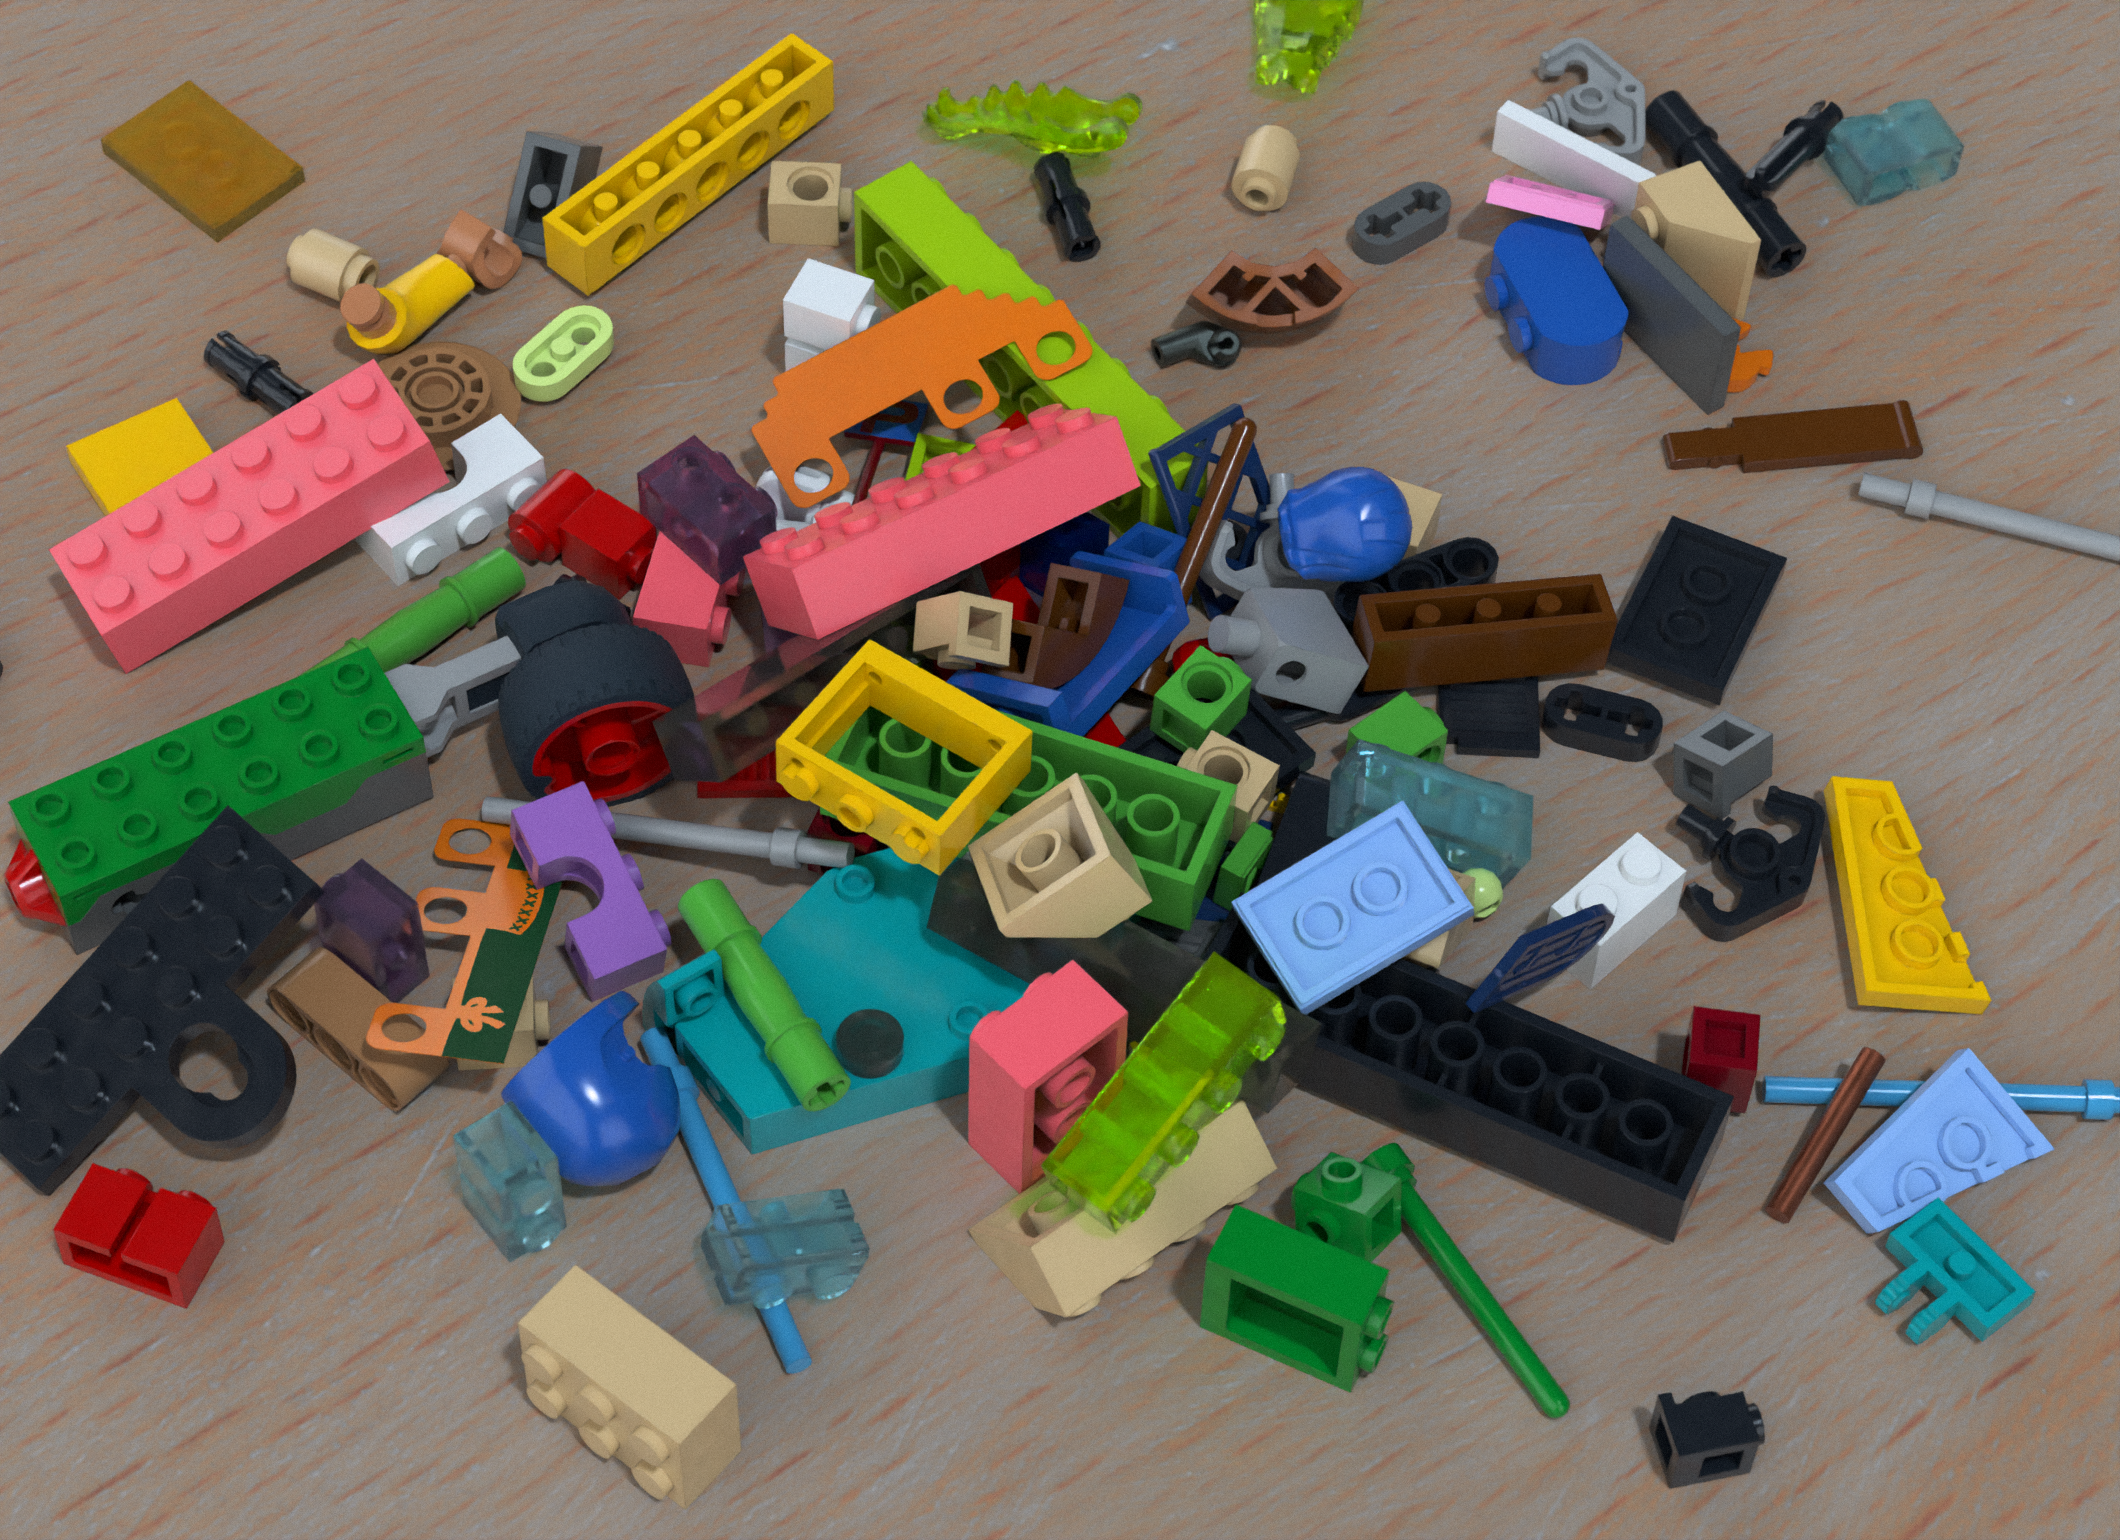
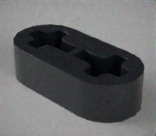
M1566 683L1552 689L1546 697L1542 716V728L1553 742L1562 746L1622 761L1639 762L1647 760L1655 754L1661 738L1663 718L1655 706L1642 699L1582 684ZM1567 709L1579 712L1576 721L1564 718ZM1628 725L1641 727L1637 736L1625 733Z

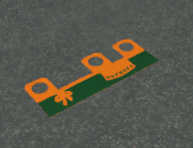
M460 818L451 819L442 826L434 848L435 855L447 861L494 866L485 893L428 887L418 893L412 908L409 924L417 930L470 936L446 1008L401 1003L383 1004L375 1010L366 1035V1042L371 1047L382 1050L504 1064L563 881L555 882L538 890L536 889L510 836V825ZM479 829L490 836L491 844L480 853L463 854L452 849L449 839L457 831ZM449 897L462 901L467 907V913L461 920L455 923L439 924L429 920L424 914V909L432 900ZM412 1014L420 1017L425 1022L426 1031L416 1040L397 1042L390 1040L383 1034L382 1025L388 1018L394 1015Z

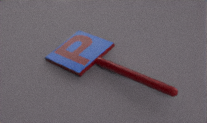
M901 400L844 431V437L874 441L852 505L867 499L868 490L872 485L885 443L914 447L917 434L921 432L928 411V403Z

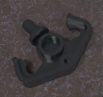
M1777 786L1769 787L1762 812L1774 821L1790 819L1800 829L1797 835L1782 843H1778L1776 838L1770 833L1757 828L1744 829L1733 835L1732 832L1736 821L1729 816L1724 821L1719 817L1713 820L1691 804H1688L1683 809L1675 825L1700 841L1699 846L1704 849L1703 857L1712 860L1718 854L1719 866L1723 875L1741 890L1737 908L1726 912L1715 906L1713 902L1714 894L1711 891L1699 886L1696 882L1686 885L1680 904L1708 938L1718 942L1734 940L1799 908L1803 904L1811 884L1825 823V812L1817 801L1803 795L1781 790Z

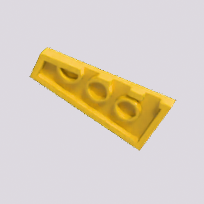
M1831 776L1824 789V797L1858 1005L1982 1015L1992 1000L1983 981L1975 982L1966 962L1970 956L1968 947L1961 932H1953L1941 907L1946 899L1937 879H1930L1918 855L1923 848L1893 782Z

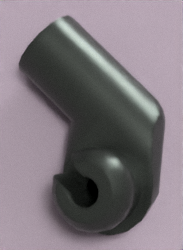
M1208 321L1196 322L1151 340L1154 358L1161 367L1187 357L1217 367L1227 366L1237 360L1242 348L1241 338L1235 331Z

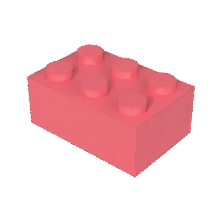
M1074 960L1054 974L1044 973L1028 986L1023 997L1002 1012L996 1010L987 1014L978 1022L969 1036L968 1144L1019 1194L1070 1160L1122 1120L1128 1011Z

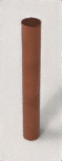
M1868 1047L1861 1049L1765 1208L1766 1212L1775 1220L1782 1223L1790 1222L1885 1064V1058L1876 1050Z

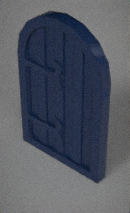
M1601 903L1521 935L1465 1004L1473 1013H1476L1560 975L1577 963L1605 936L1612 926L1615 916L1607 906Z

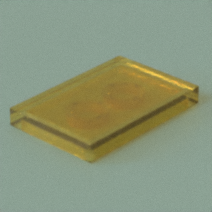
M190 80L101 139L103 153L217 243L305 182L304 170L301 165Z

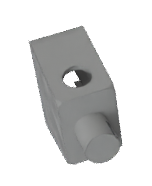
M1251 587L1244 592L1231 616H1216L1211 622L1208 631V643L1211 650L1216 653L1232 655L1234 661L1243 670L1245 675L1252 679L1251 688L1254 691L1330 713H1341L1369 667L1325 592L1322 590Z

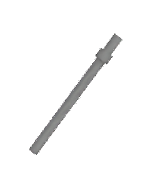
M1865 472L1863 474L1858 496L1904 507V514L1927 520L1929 515L1932 514L2120 561V536L1937 491V484L1914 478L1912 483L1909 484Z
M487 796L482 804V819L485 822L510 825L511 811L530 803V801ZM611 812L616 827V834L611 837L615 839L768 858L773 866L800 869L804 863L844 868L845 866L852 865L854 861L855 849L853 843L807 837L804 830L777 827L771 833Z

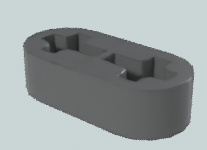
M1416 182L1363 210L1357 216L1354 223L1352 240L1354 252L1367 263L1386 265L1439 237L1446 231L1449 224L1451 210L1450 195L1438 184Z

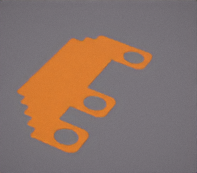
M952 284L774 377L772 383L778 391L777 396L765 401L763 407L768 414L767 418L754 424L751 432L791 502L796 507L808 508L843 490L850 480L849 472L829 438L920 390L923 391L945 427L958 429L993 411L1000 401L997 390L978 360L1014 341L1034 374L1042 380L1054 379L1085 363L1091 357L1093 349L1063 300L1058 299L1047 306H1041L1037 298L1031 296L1020 303H1014L1008 293H1003L993 299H987L982 290L979 289L968 295H962L958 287ZM1056 331L1069 334L1074 339L1076 345L1075 352L1069 360L1062 364L1050 365L1039 359L1036 348L1043 336ZM970 380L977 383L982 389L983 397L981 403L976 409L965 414L951 412L944 404L946 390L957 381ZM815 458L827 461L832 467L833 477L826 488L818 492L808 493L796 486L794 474L800 464Z

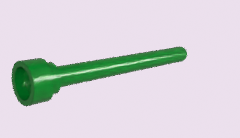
M1398 1143L1384 1145L1372 1152L1361 1163L1401 1178V1217L1543 1411L1552 1418L1565 1416L1570 1409L1568 1396L1414 1187L1417 1183L1416 1178L1413 1176L1415 1166Z

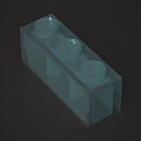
M1361 739L1357 740L1331 772L1327 836L1338 839L1392 806L1404 801L1448 869L1463 873L1470 868H1484L1496 875L1501 882L1502 889H1504L1531 860L1533 795L1508 788L1499 782L1487 781L1450 769L1441 763L1428 762L1392 750L1383 744L1370 743Z

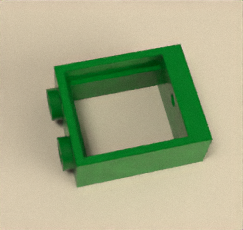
M1235 1204L1206 1259L1200 1327L1351 1393L1362 1370L1371 1374L1374 1373L1388 1342L1389 1336L1383 1332L1394 1307V1301L1385 1297L1390 1270Z

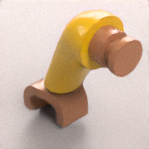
M460 209L448 227L442 246L437 254H433L383 288H375L366 283L357 284L343 295L340 311L342 317L347 321V330L350 338L360 348L376 355L398 353L417 339L474 289L475 284L472 279L490 289L500 288L507 283L522 263L521 249L512 242L513 238L497 228L492 229L487 224Z

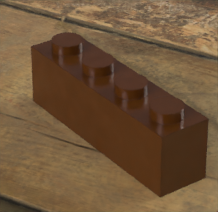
M1591 574L1359 595L1351 637L1369 665L1360 682L1363 692L1604 670L1618 619L1602 575Z

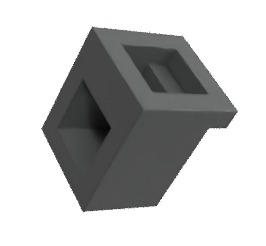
M1723 710L1674 742V795L1721 819L1731 814V803L1772 776L1773 733Z

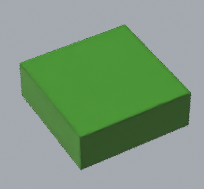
M1254 821L1251 823L1221 865L1213 902L1231 911L1233 907L1232 901L1237 899L1241 892L1247 893L1254 887L1261 876L1272 846V831Z

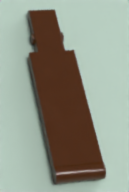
M1905 400L1885 404L1732 418L1731 427L1717 429L1706 427L1702 430L1667 433L1662 438L1669 467L1672 470L1703 467L1715 469L1724 465L1741 464L1743 473L1899 458L1915 459L1923 453L1922 443L1910 405Z

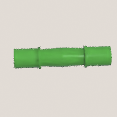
M497 547L452 577L446 576L441 579L438 589L399 610L360 640L353 637L344 643V647L300 675L367 646L384 673L401 665L408 664L427 653L463 625L467 627L474 626L478 623L480 617L525 589L526 580L524 574L513 556L505 549Z
M708 879L692 886L679 900L678 911L704 952L715 949L722 958L723 978L740 1009L766 1043L764 1051L767 1058L777 1065L805 1110L814 1112L832 1106L847 1093L851 1080L821 1035L820 1025L815 1019L805 1015L787 980L760 945L762 941L760 932L749 923L725 884L719 879Z

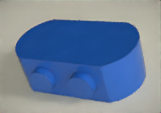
M1544 216L1524 218L1507 226L1495 242L1490 276L1486 277L1484 287L1490 307L1494 311H1500L1508 325L1509 337L1517 353H1524L1536 375L1554 383L1584 385L1607 376L1616 367L1620 359L1623 344L1621 338L1626 327L1629 311L1580 227L1573 223Z

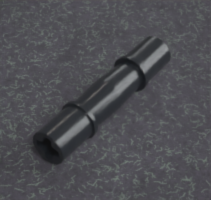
M1672 90L1657 96L1645 110V124L1671 154L1673 163L1678 168L1697 161L1703 163L1761 239L1757 262L1770 277H1780L1794 270L1804 259L1807 248L1778 213L1776 204L1770 198H1757L1753 196V188L1745 185L1744 178L1746 173L1718 143L1717 132L1711 126L1705 124L1680 92Z

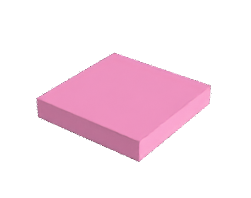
M1504 175L1490 182L1486 203L1598 230L1610 224L1615 203H1612L1613 200L1510 175Z

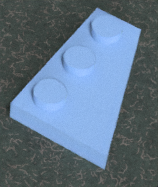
M1970 1048L1957 1050L1823 1183L1866 1234L1877 1233L1914 1216L1938 1197L1944 1202L1946 1198L1978 1183H1984L2005 1173V1170L2022 1162L2044 1155L2054 1150V1147Z

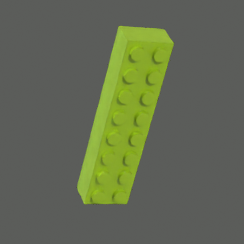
M912 161L854 192L855 271L858 275L874 280V291L896 314L952 284L958 287L962 295H968L979 289L982 290L987 299H993L1003 293H1008L1014 303H1020L1031 296L1036 297L1041 306H1047L1055 301L1047 287L1042 284L1037 285L1020 268L1016 258L1009 250L1005 248L1000 249L984 233L982 226L975 216L968 212L964 213L948 197L942 184L933 177L928 178ZM1077 321L1092 345V355L1085 363L1054 379L1042 380L1038 378L1015 341L978 360L999 394L1000 401L993 412L1003 422L1018 410L1029 423L1027 416L1031 412L1052 404H1062L1064 409L1070 410L1090 408L1091 413L1117 416L1141 486L1093 508L1091 511L1117 538L1121 537L1139 521L1177 534L1148 452L1182 434L1185 430L1169 415L1166 406L1157 396H1149L1132 379L1127 367L1121 360L1111 358L1094 341L1090 331L1082 322ZM1056 331L1048 333L1040 339L1036 352L1042 362L1058 365L1072 357L1076 345L1074 339L1069 334ZM962 380L982 400L983 392L981 387L973 381ZM1185 452L1166 461L1176 489L1181 491L1194 456ZM1208 461L1196 496L1202 499L1206 493ZM1192 505L1188 516L1191 528L1199 510V507Z

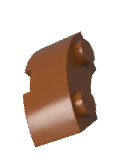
M1314 248L1298 261L1278 266L1252 263L1231 250L1191 293L1186 303L1201 315L1222 326L1249 333L1273 334L1301 329L1318 322L1340 308L1359 287L1317 248Z

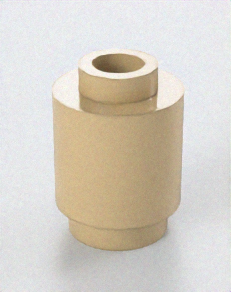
M1266 125L1258 128L1254 134L1246 139L1232 180V191L1235 197L1248 208L1257 211H1272L1282 207L1287 201L1300 160L1297 141L1291 132L1279 126Z
M313 228L305 235L296 237L288 250L286 260L287 266L290 268L291 279L294 283L341 302L343 295L351 287L364 283L375 287L379 277V262L370 257L367 249L318 228Z

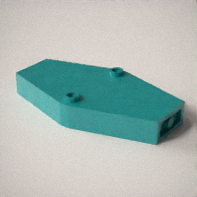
M891 848L855 857L852 865L845 866L844 868L834 867L827 871L762 937L760 944L787 980L805 1015L815 1019L820 1025L821 1035L851 1080L847 1093L838 1102L826 1109L814 1112L805 1110L777 1065L767 1058L764 1051L766 1043L740 1009L724 978V996L718 998L704 1013L694 1017L687 1016L675 1025L678 1060L681 1065L690 1068L697 1086L752 1155L969 1092V1036L978 1022L993 1011H1004L1023 997L1028 986L1036 978L1044 973L1054 974L1072 960L1092 976L1127 939L1136 923L1141 922V916L1133 914L1130 918L1120 922L1098 938L1005 937L997 926L973 862L956 857L939 876L920 864L905 862Z

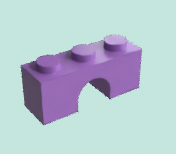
M582 781L513 809L511 811L510 836L537 890L558 881L573 880L587 885L597 895L600 903L593 911L567 922L564 947L591 1002H594L662 973L667 953L666 947L671 946L672 941L668 927L657 909L649 912L639 891L644 889V884L636 862L629 853L621 856L611 837L616 834V827L607 804L602 798L593 801L585 782Z

